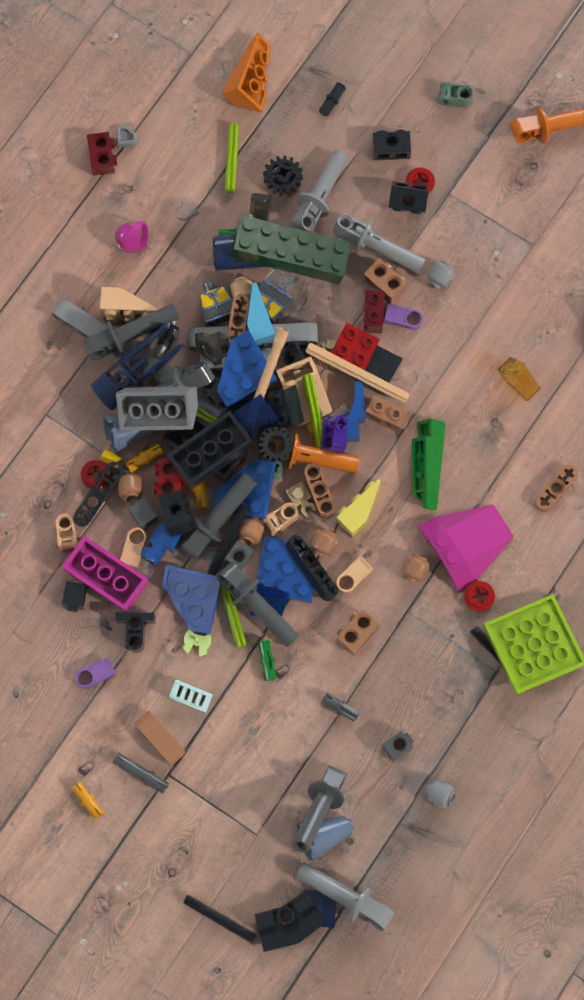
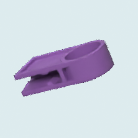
M388 304L384 319L385 324L411 330L421 327L423 316L420 311ZM411 314H416L420 317L421 321L417 325H411L407 322L406 318Z
M107 657L86 668L80 669L76 674L75 680L79 687L88 689L115 676L116 673ZM90 672L93 679L89 685L85 686L79 683L78 679L81 673Z

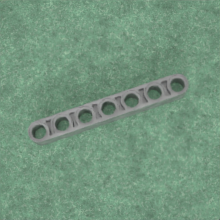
M316 323L271 324L275 335L278 327L289 330L284 347H289L294 342L300 341L318 344V326ZM229 326L189 329V350L229 349L227 343ZM235 330V337H237L238 331ZM273 340L262 343L258 347L272 348Z

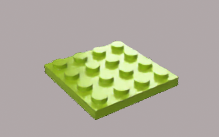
M554 594L483 624L516 696L584 667V655Z

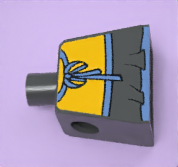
M263 279L259 291L270 322L275 324L293 306L294 299Z
M213 280L203 283L205 292L200 294L199 297L205 326L212 327L230 320L233 299L224 286L216 288Z

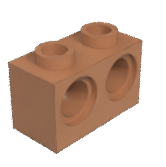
M380 259L364 273L363 280L374 290L384 291V299L390 304L406 289L407 282L405 277L400 273L396 274L388 262H383ZM377 271H381L384 273V275L378 277L374 273ZM395 283L398 287L391 289L388 285Z
M374 395L365 416L371 421L400 433L408 417V410Z
M363 609L360 612L355 611L349 618L351 622L347 626L343 625L336 633L338 635L337 642L354 656L380 627V623ZM364 619L369 625L366 628H360L358 621ZM353 634L356 640L349 643L345 640V636Z

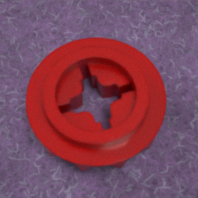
M421 167L411 170L406 176V183L415 184L420 176V179L425 182L423 186H429V194L435 186L433 173Z
M101 460L87 462L81 470L83 484L87 488H91L95 480L90 475L95 473L96 468L98 473L101 474L107 464ZM105 473L103 477H106L110 480L111 473L109 476ZM100 481L98 488L103 489L108 482Z
M484 581L472 582L464 592V601L469 608L476 612L486 611L495 601L494 589ZM476 589H478V592H480V594L485 595V597L482 598V604L481 602H479L478 599H472L477 595Z

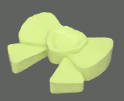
M188 630L184 636L185 645L183 649L189 654L193 645L199 646V656L202 657L208 653L207 649L211 646L212 638L210 635L201 636Z

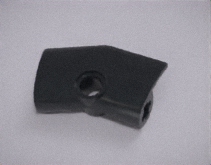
M305 890L282 907L254 914L264 952L298 944L327 922ZM285 909L291 912V919L288 921H283L280 917L281 912Z

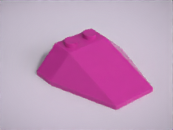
M494 505L437 516L418 526L427 543H431L447 569L448 577L457 592L475 582L514 537Z

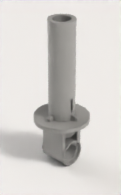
M334 150L311 193H300L298 195L297 202L299 208L291 220L292 228L304 231L312 230L319 217H326L329 214L330 209L325 200L349 159L345 152Z
M347 214L338 217L333 233L338 238L355 245V253H358L360 247H366L419 273L426 258L372 232L370 227L373 221L370 220L366 225Z
M305 862L296 875L298 880L351 910L349 919L351 923L360 918L375 929L383 932L394 916V912L389 907L369 897L371 893L370 888H367L360 895Z

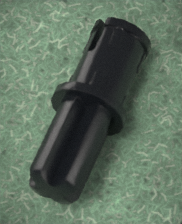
M337 82L330 94L326 95V100L319 109V113L322 116L327 117L334 106L339 104L338 100L346 90L342 83Z

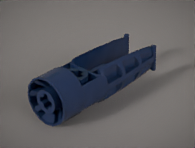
M235 235L213 236L215 271L266 267L230 258Z
M162 324V327L134 346L90 384L96 396L110 410L117 408L116 392L124 389V387L131 386L133 382L137 384L133 388H140L158 373L181 348H185V344L177 345L138 379L136 375L148 366L147 361L141 356L129 367L126 365L169 328L168 324ZM120 365L123 370L117 371L112 376L110 373ZM126 375V378H125V381H126V382H121V380H122V377H121V376Z

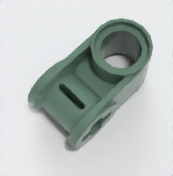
M442 82L440 84L441 92L437 98L439 104L462 108L472 105L473 90L470 86L453 84L451 82ZM468 95L469 97L464 99L461 96Z

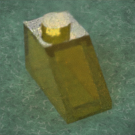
M509 357L497 369L505 382L526 401L540 389V386L524 362Z

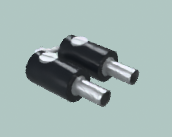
M175 321L172 324L169 323V328L147 347V349L153 351L158 341L160 347L156 357L159 359L162 358L166 349L171 348L175 337L178 335L179 327L175 325Z

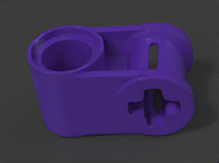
M337 415L335 418L329 416L323 419L321 446L324 450L342 453L346 449L348 422L345 416Z

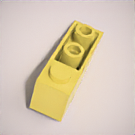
M380 479L376 482L371 481L365 487L366 491L360 495L358 493L351 500L352 504L348 507L344 506L337 513V522L352 538L367 524L380 487Z

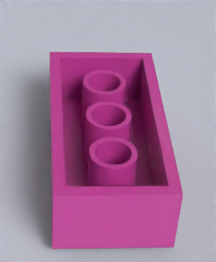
M86 536L82 538L62 566L64 572L80 583L86 584L89 589L123 612L131 610L149 584L148 578Z

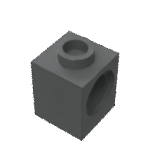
M145 498L135 500L130 504L131 507L128 508L130 514L143 530L159 520Z
M237 540L225 560L228 564L231 562L235 563L243 572L255 552L254 549ZM242 554L244 559L241 562H236L234 556Z
M401 730L383 743L382 747L391 760L395 762L413 748L412 743L414 741L408 733L404 734ZM400 740L404 743L405 747L402 750H397L394 748L393 743Z

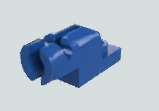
M161 523L148 541L153 548L145 547L141 557L157 565L159 560L166 554L165 550L173 554L175 553L186 533L170 537L165 524Z

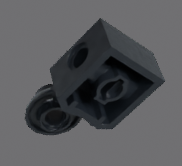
M296 385L267 389L255 424L261 432L269 427L289 428L305 422ZM255 394L252 395L251 402L243 399L230 408L231 413L241 426H243L244 420L248 415Z

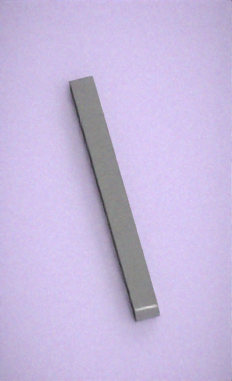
M63 298L51 313L58 321L85 338L108 329V326ZM131 341L125 343V346H123L125 354L136 344ZM119 350L111 353L117 359L123 356ZM145 350L141 351L126 364L130 366L142 356L148 363V366L140 372L142 375L159 361V359ZM166 364L150 380L159 385L172 379V368ZM197 388L199 407L217 418L228 412L230 407H221L218 410L204 394L203 388Z

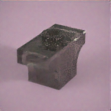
M260 193L252 194L249 217L269 221L273 196Z
M200 332L195 334L196 351L214 365L221 364L222 358L227 357L229 351V338L221 332L212 334Z

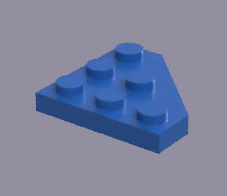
M249 330L231 340L217 389L226 408L256 392L267 362ZM274 373L272 374L269 385L277 381V378L274 375Z
M259 459L251 462L214 492L211 511L238 479L246 473L257 482V485L242 502V504L250 507L245 516L267 519L276 462ZM237 508V509L233 512L232 515L237 514V513H236V512H238L237 510H240V509Z
M265 536L257 579L260 582L256 585V591L261 595L312 603L314 587L288 552L284 539Z
M166 565L162 585L184 618L188 628L191 631L210 635L221 589L217 576Z

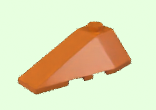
M259 33L254 35L228 78L222 93L234 106L257 112L262 111L267 97V91L265 90V82L268 81L266 65L269 64L270 43Z

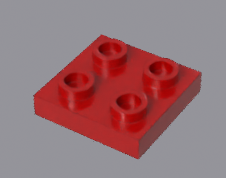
M346 322L331 353L365 370L380 339Z

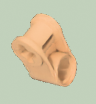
M286 503L269 513L267 519H262L261 521L267 525L273 537L298 519V509L294 504ZM292 509L295 513L292 517H286L284 515L285 511Z
M68 514L59 515L56 519L57 543L59 552H63V550L76 548L79 543L73 519ZM63 520L70 521V525L67 528L60 526Z

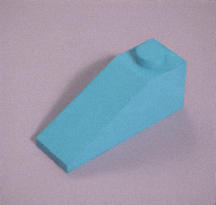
M255 282L252 284L247 326L256 344L260 345L274 340L275 333L259 288Z

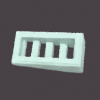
M175 680L169 695L170 700L204 713L207 712L213 694L179 680ZM180 687H182L183 690L181 692L180 697H177L176 695L178 693V690ZM187 690H190L188 699L184 700ZM198 693L195 703H192L194 694ZM202 695H203V696H206V697H205V700H204L203 705H202V707H201V706H199V702H200L201 697H202Z

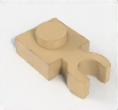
M302 481L285 491L292 504L296 507L301 506V513L305 518L308 517L305 512L307 508H311L314 513L316 512L315 505L308 502L312 497Z

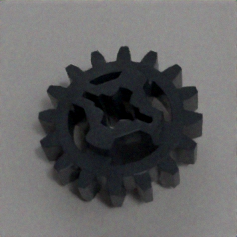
M284 155L283 159L277 156L276 161L270 159V165H265L267 171H263L264 183H268V190L273 188V194L279 191L280 196L283 195V192L290 195V190L296 192V186H301L300 180H303V175L301 174L303 169L298 168L299 162L293 163V157L287 160L286 155Z

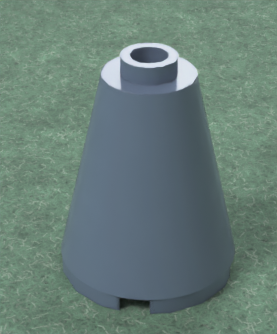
M118 414L104 416L105 435L107 440L109 439L112 442L109 447L114 453L156 432V430H120Z
M345 816L324 819L309 851L304 853L308 860H316L352 835L354 826L351 819H347ZM302 822L296 825V832H298Z

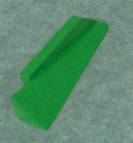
M435 419L417 421L419 437L412 439V495L415 499L422 502L424 509L437 510L446 425L445 422Z

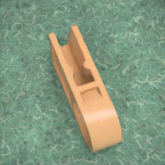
M135 527L127 534L120 560L131 567L138 568L141 560V553L147 541V536L143 529ZM139 531L144 535L141 543L133 544L130 541V536L133 532Z
M359 556L337 578L338 590L345 594L351 593L373 571V568ZM343 577L351 578L353 580V587L349 590H343L339 586L340 579Z

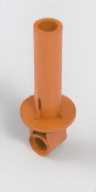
M538 108L534 111V116L517 118L510 123L509 127L517 143L539 139L544 144L548 142L550 132L584 125V108L546 116L545 112Z
M295 433L292 439V452L285 458L288 459L287 469L291 470L292 465H295V462L298 461L308 464L315 463L322 467L349 473H357L360 457L301 445L300 440L298 441V434ZM269 439V441L275 444L273 452H277L282 448V440Z

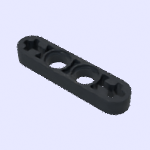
M116 461L109 462L73 514V520L78 526L84 527L91 522L123 474V467L120 463ZM117 465V470L119 472L117 474H112L111 478L114 479L113 482H111L108 478L103 477L105 473L109 476L111 473V470L109 468L111 466L115 467ZM100 481L108 482L109 487L106 491L99 490L98 484ZM92 496L98 499V504L95 507H90L87 504L88 499ZM85 505V507L91 510L92 513L90 514L87 511V513L85 514L86 521L78 522L79 518L77 517V515H82L85 512V509H82V507Z
M298 535L291 536L286 542L288 552L319 596L325 601H331L338 595L337 586L302 537ZM303 557H306L310 561V564L306 563L303 560ZM314 572L318 573L321 579H317Z

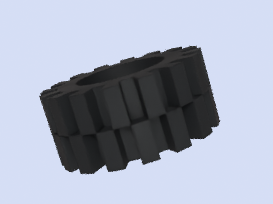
M269 427L260 433V437L257 440V448L265 459L274 462L282 461L292 452V437L283 428ZM275 436L282 440V448L277 452H273L268 448L269 439Z

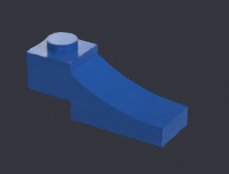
M362 381L355 382L354 402L347 418V442H359V423H365L366 420Z

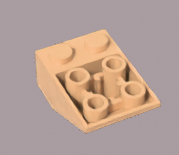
M102 287L100 310L103 319L107 322L117 323L118 321H125V323H129L157 310L156 307L122 288Z
M312 357L276 370V377L280 387L296 385L305 421L298 424V427L311 422L302 379L303 375H313L321 418L333 413Z

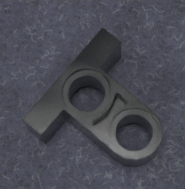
M115 612V621L126 624L125 642L132 653H139L144 649L145 624H156L155 613ZM133 620L141 621L140 626L137 628L130 626ZM133 639L140 640V644L137 647H131L130 642Z

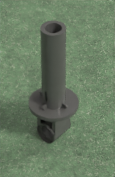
M171 303L118 328L116 326L113 327L109 321L107 322L108 329L87 337L84 340V345L90 359L94 361L100 360L104 356L118 350L124 355L123 346H125V343L162 327V324H169L180 317L174 304Z
M200 361L185 370L180 366L173 367L172 379L155 387L196 386L197 389L211 383L215 376L206 362Z
M244 473L205 520L197 516L194 517V522L198 527L184 541L180 548L195 560L212 538L221 542L223 538L218 530L255 488L257 482Z
M232 562L217 575L218 582L236 598L232 605L235 606L238 602L240 604L244 602L286 647L299 636L256 591V585L260 582L259 579L252 582L242 572L240 567Z
M329 765L322 781H314L308 787V794L313 802L292 842V846L297 851L302 853L308 852L328 810L337 809L342 806L344 795L340 789L347 776L346 772Z

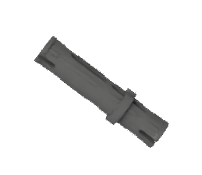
M120 752L117 754L118 757H115L113 760V764L142 780L144 785H150L162 794L169 786V783L156 776L155 772L146 770Z

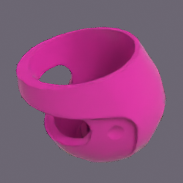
M139 220L134 225H130L129 222L122 224L115 233L117 246L126 253L144 250L147 246L149 235L147 223ZM142 228V236L140 239V229Z

